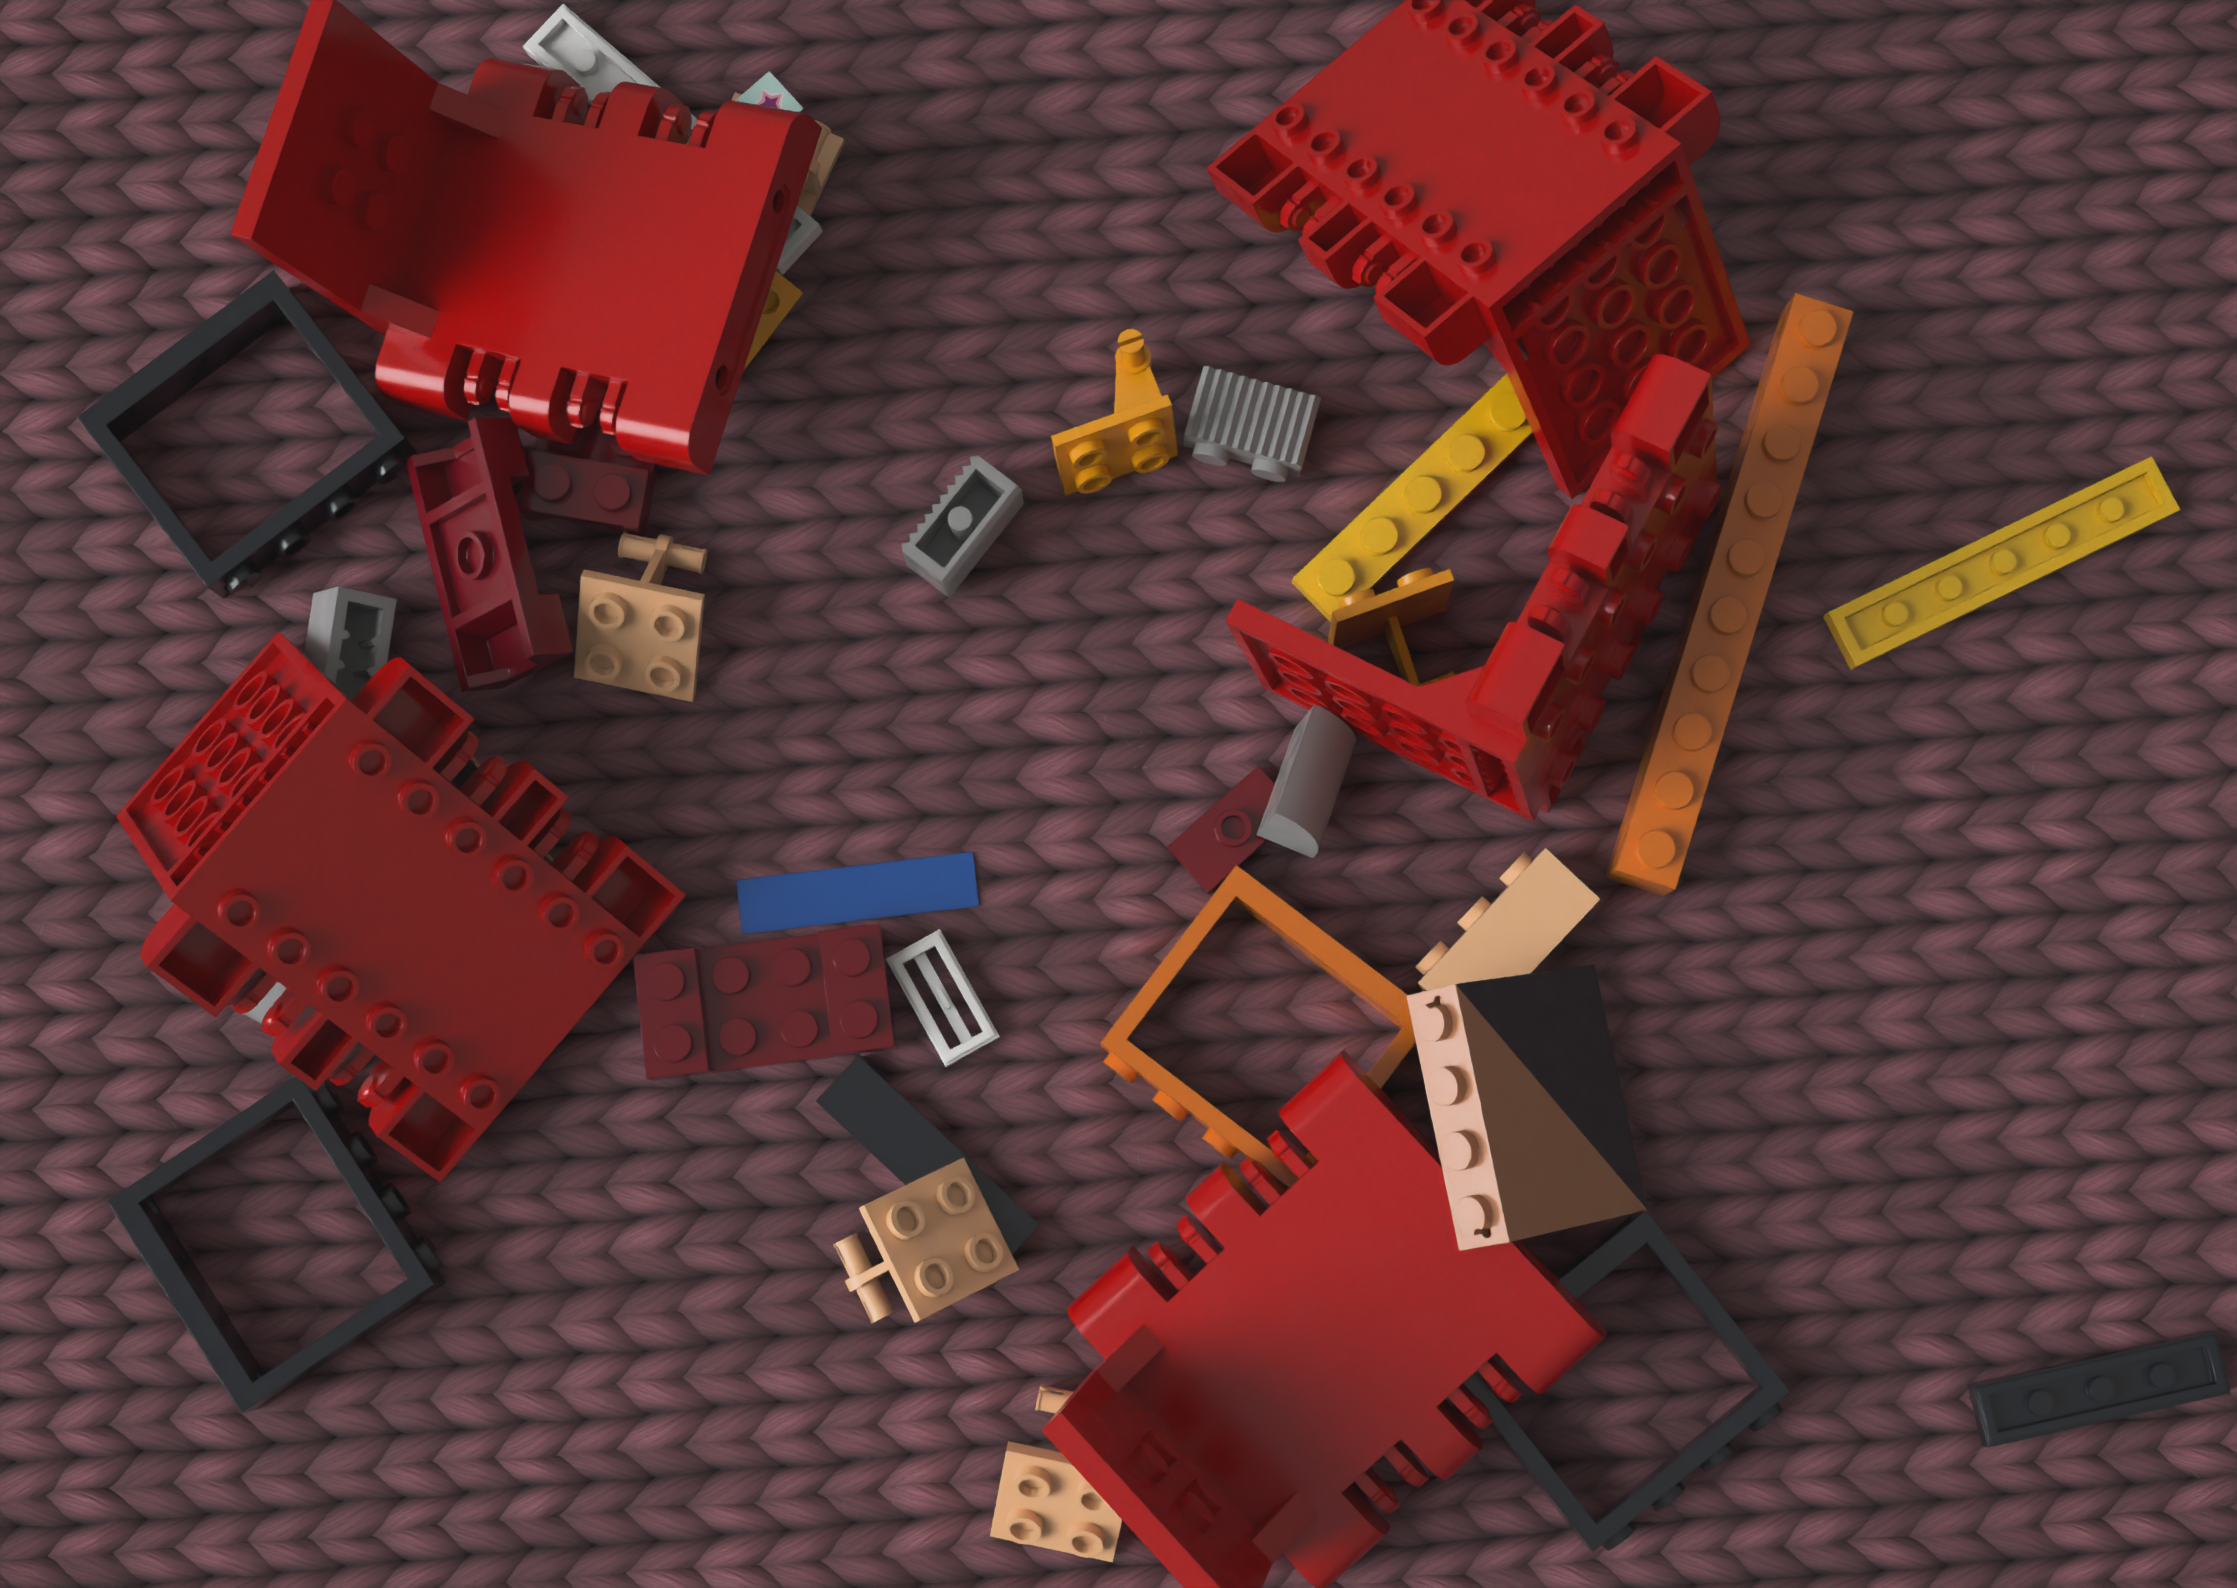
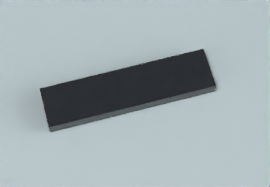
M857 1056L816 1100L821 1107L905 1185L964 1157L1012 1255L1040 1226L1035 1219L860 1056Z
M2203 1331L1967 1384L1983 1447L1987 1448L2231 1393L2215 1331Z

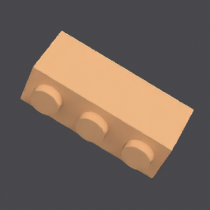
M1546 848L1534 859L1524 851L1499 878L1508 887L1492 903L1482 896L1457 922L1465 932L1456 942L1448 948L1440 940L1415 966L1423 976L1413 987L1420 993L1453 984L1530 974L1594 907L1600 898Z

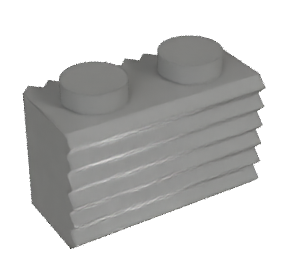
M1203 366L1185 430L1183 446L1194 449L1192 456L1207 464L1227 466L1229 459L1251 464V473L1266 480L1285 482L1287 474L1300 477L1321 398L1317 395L1298 392L1292 388H1284L1281 385H1273L1269 382H1261L1258 379L1239 376L1233 372H1225L1222 369Z
M980 456L970 457L971 465L962 466L963 475L955 476L956 484L947 485L948 494L940 495L941 504H933V513L924 514L925 523L917 524L918 532L909 533L910 542L901 543L906 565L949 598L1024 504L1022 489Z

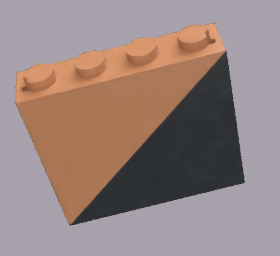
M1595 964L1453 984L1406 996L1459 1251L1513 1242L1647 1210Z

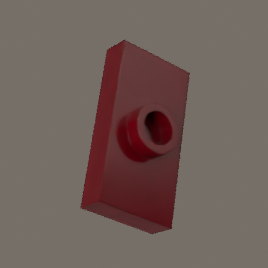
M1259 766L1252 770L1167 847L1171 855L1207 894L1226 879L1236 865L1239 867L1268 841V839L1258 836L1257 832L1275 784Z

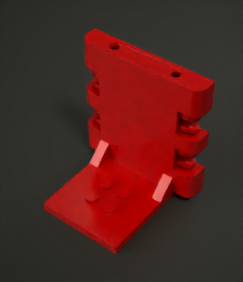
M311 0L230 235L385 336L376 363V384L383 396L399 406L468 421L473 404H485L494 394V388H497L496 402L499 410L510 412L515 425L532 436L571 445L576 428L590 426L595 417H597L596 413L600 409L606 390L603 408L600 409V424L603 433L616 436L619 446L637 460L709 476L822 127L806 113L729 100L718 111L709 110L703 111L700 114L699 118L696 119V126L693 128L687 145L692 124L689 106H684V103L668 89L626 81L620 82L614 87L612 92L598 93L594 100H592V106L588 110L589 101L585 88L580 87V84L565 71L496 58H487L480 63L475 71L468 94L438 83L337 0Z
M1405 0L1217 158L1206 170L1220 194L1268 231L1274 233L1283 232L1288 229L1294 232L1302 231V236L1298 241L1308 261L1337 285L1345 289L1356 288L1360 285L1370 288L1376 285V295L1373 296V299L1383 320L1439 364L1446 366L1457 364L1484 343L1506 370L1557 488L1573 499L1589 486L1596 477L1612 447L1611 432L1654 355L1663 354L1677 358L1711 373L1713 378L1751 345L1689 167L1711 147L1720 128V114L1713 92L1657 56L1636 73L1630 70L1619 73L1620 63L1613 59V45L1605 23L1576 4L1556 21L1547 19L1541 22L1542 12L1535 8L1536 0Z
M1656 354L1652 357L1611 432L1612 447L1581 504L1570 507L1547 550L1550 560L1517 622L1507 623L1485 666L1417 687L1237 599L1225 622L1263 688L1307 710H1310L1314 704L1343 720L1355 734L1532 822L1539 810L1549 814L1587 744L1585 732L1591 734L1601 719L1606 707V700L1600 697L1610 678L1613 677L1620 680L1623 677L1644 638L1643 625L1649 626L1661 607L1665 593L1658 589L1669 570L1676 573L1681 570L1719 499L1722 485L1717 484L1715 437L1718 432L1719 423L1714 422L1712 374L1668 355Z
M278 631L116 815V818L170 901L174 903L148 934L142 945L140 956L147 968L215 1018L230 1001L231 1004L229 1006L239 1014L247 1013L258 1005L277 982L285 986L284 992L266 1012L260 1029L270 1037L276 1036L272 1044V1054L279 1065L315 1091L318 1090L326 1079H329L337 1086L345 1085L355 1078L356 1074L364 1068L374 1055L382 1059L362 1084L358 1092L357 1101L366 1108L372 1107L368 1121L377 1137L441 1183L686 894L616 836H610L598 842L599 838L590 830L581 832L571 840L569 845H566L552 863L544 857L556 845L560 837L565 834L571 821V815L561 807L569 797L525 760L516 761L507 767L508 762L497 755L491 756L480 764L479 768L459 788L451 781L473 757L479 744V738L469 730L464 732L475 720L468 712L401 657L394 658L383 665L352 699L304 652Z
M1345 1050L1341 1051L1278 1111L1287 1127L1313 1154L1317 1161L1313 1164L1285 1134L1276 1130L1267 1140L1275 1156L1284 1162L1298 1177L1293 1184L1284 1190L1263 1164L1249 1156L1238 1165L1248 1182L1267 1201L1268 1207L1225 1161L1186 1196V1201L1196 1217L1224 1246L1221 1248L1201 1225L1190 1216L1184 1215L1176 1225L1181 1238L1206 1262L1198 1272L1193 1274L1169 1246L1158 1241L1155 1242L1147 1250L1149 1256L1157 1268L1178 1289L1175 1291L1142 1254L1132 1246L1067 1307L1068 1315L1076 1328L1104 1359L1096 1365L1041 1431L1184 1588H1262L1272 1564L1281 1554L1314 1587L1329 1588L1381 1541L1390 1529V1524L1352 1483L1355 1482L1375 1505L1385 1513L1391 1514L1400 1506L1394 1490L1371 1468L1377 1460L1384 1456L1407 1483L1420 1488L1429 1479L1427 1473L1400 1440L1413 1451L1429 1470L1444 1481L1453 1476L1483 1448L1484 1441L1445 1400L1448 1397L1468 1420L1479 1429L1484 1430L1492 1423L1493 1419L1486 1405L1463 1383L1474 1372L1478 1371L1500 1398L1513 1404L1522 1395L1521 1390L1511 1376L1492 1357L1495 1353L1507 1363L1526 1385L1537 1394L1542 1395L1606 1337V1330L1522 1240L1459 1251L1439 1151Z

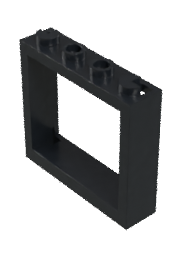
M274 270L77 417L206 587L223 599L230 593L232 595L247 584L253 587L262 577L261 570L279 556L285 559L301 551L312 538L310 533L328 519L334 522L350 514L359 505V496L377 482L383 485L396 479L397 475L395 472L406 464L405 459L417 453L291 289ZM287 317L379 436L213 560L122 440Z
M296 1076L107 1201L240 1413L258 1410L446 1283L438 1270L444 1265L435 1253L437 1248L426 1235L417 1238L405 1219L406 1216L411 1214L409 1205L394 1184L391 1182L385 1186L382 1184L371 1166L378 1161L375 1152L359 1131L356 1130L350 1134L338 1115L339 1112L344 1110L343 1103L338 1095L332 1093L325 1081L315 1091ZM296 1105L404 1272L407 1280L264 1374L154 1201V1198Z
M1646 1211L1630 1215L1559 1272L1556 1277L1577 1299L1645 1245L1755 1383L1757 1388L1593 1520L1480 1377L1482 1375L1476 1371L1463 1382L1488 1408L1489 1414L1493 1419L1490 1426L1581 1542L1593 1552L1601 1545L1607 1551L1611 1550L1626 1540L1636 1529L1632 1522L1635 1517L1650 1505L1655 1511H1658L1674 1501L1685 1490V1486L1681 1483L1683 1478L1699 1465L1704 1471H1708L1722 1462L1734 1450L1729 1441L1748 1426L1754 1432L1771 1422L1782 1411L1778 1401L1790 1392ZM1497 1353L1492 1356L1497 1362L1502 1360Z

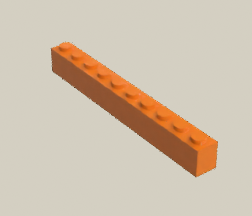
M1795 293L1780 314L1605 878L1660 896H1665L1676 889L1854 311Z

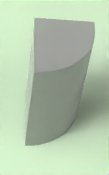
M335 587L313 593L304 653L342 691L353 699L372 676L387 663L397 599L343 587Z
M1314 704L1295 727L1257 832L1258 836L1311 858L1316 856L1356 745V737L1352 729L1328 710Z

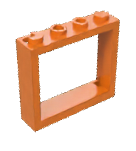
M1236 865L1100 1042V1046L1109 1052L1103 1063L1114 1070L1120 1077L1133 1084L1138 1076H1140L1158 1090L1152 1101L1181 1123L1188 1114L1208 1128L1202 1139L1229 1160H1232L1237 1152H1239L1246 1158L1249 1156L1265 1166L1276 1182L1286 1190L1298 1177L1284 1162L1275 1156L1272 1150L1128 1041V1038L1231 903L1235 902L1401 1028L1367 1073L1380 1089L1416 1043L1406 997L1408 995ZM1310 1151L1306 1154V1157L1313 1164L1317 1161Z

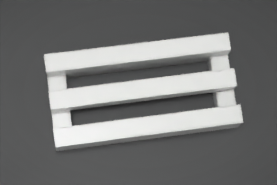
M940 929L886 959L946 1068L1000 1038ZM933 947H936L983 1031L974 1037L970 1035L925 954L926 951ZM912 959L916 961L961 1042L960 1045L953 1049L949 1048L903 965Z

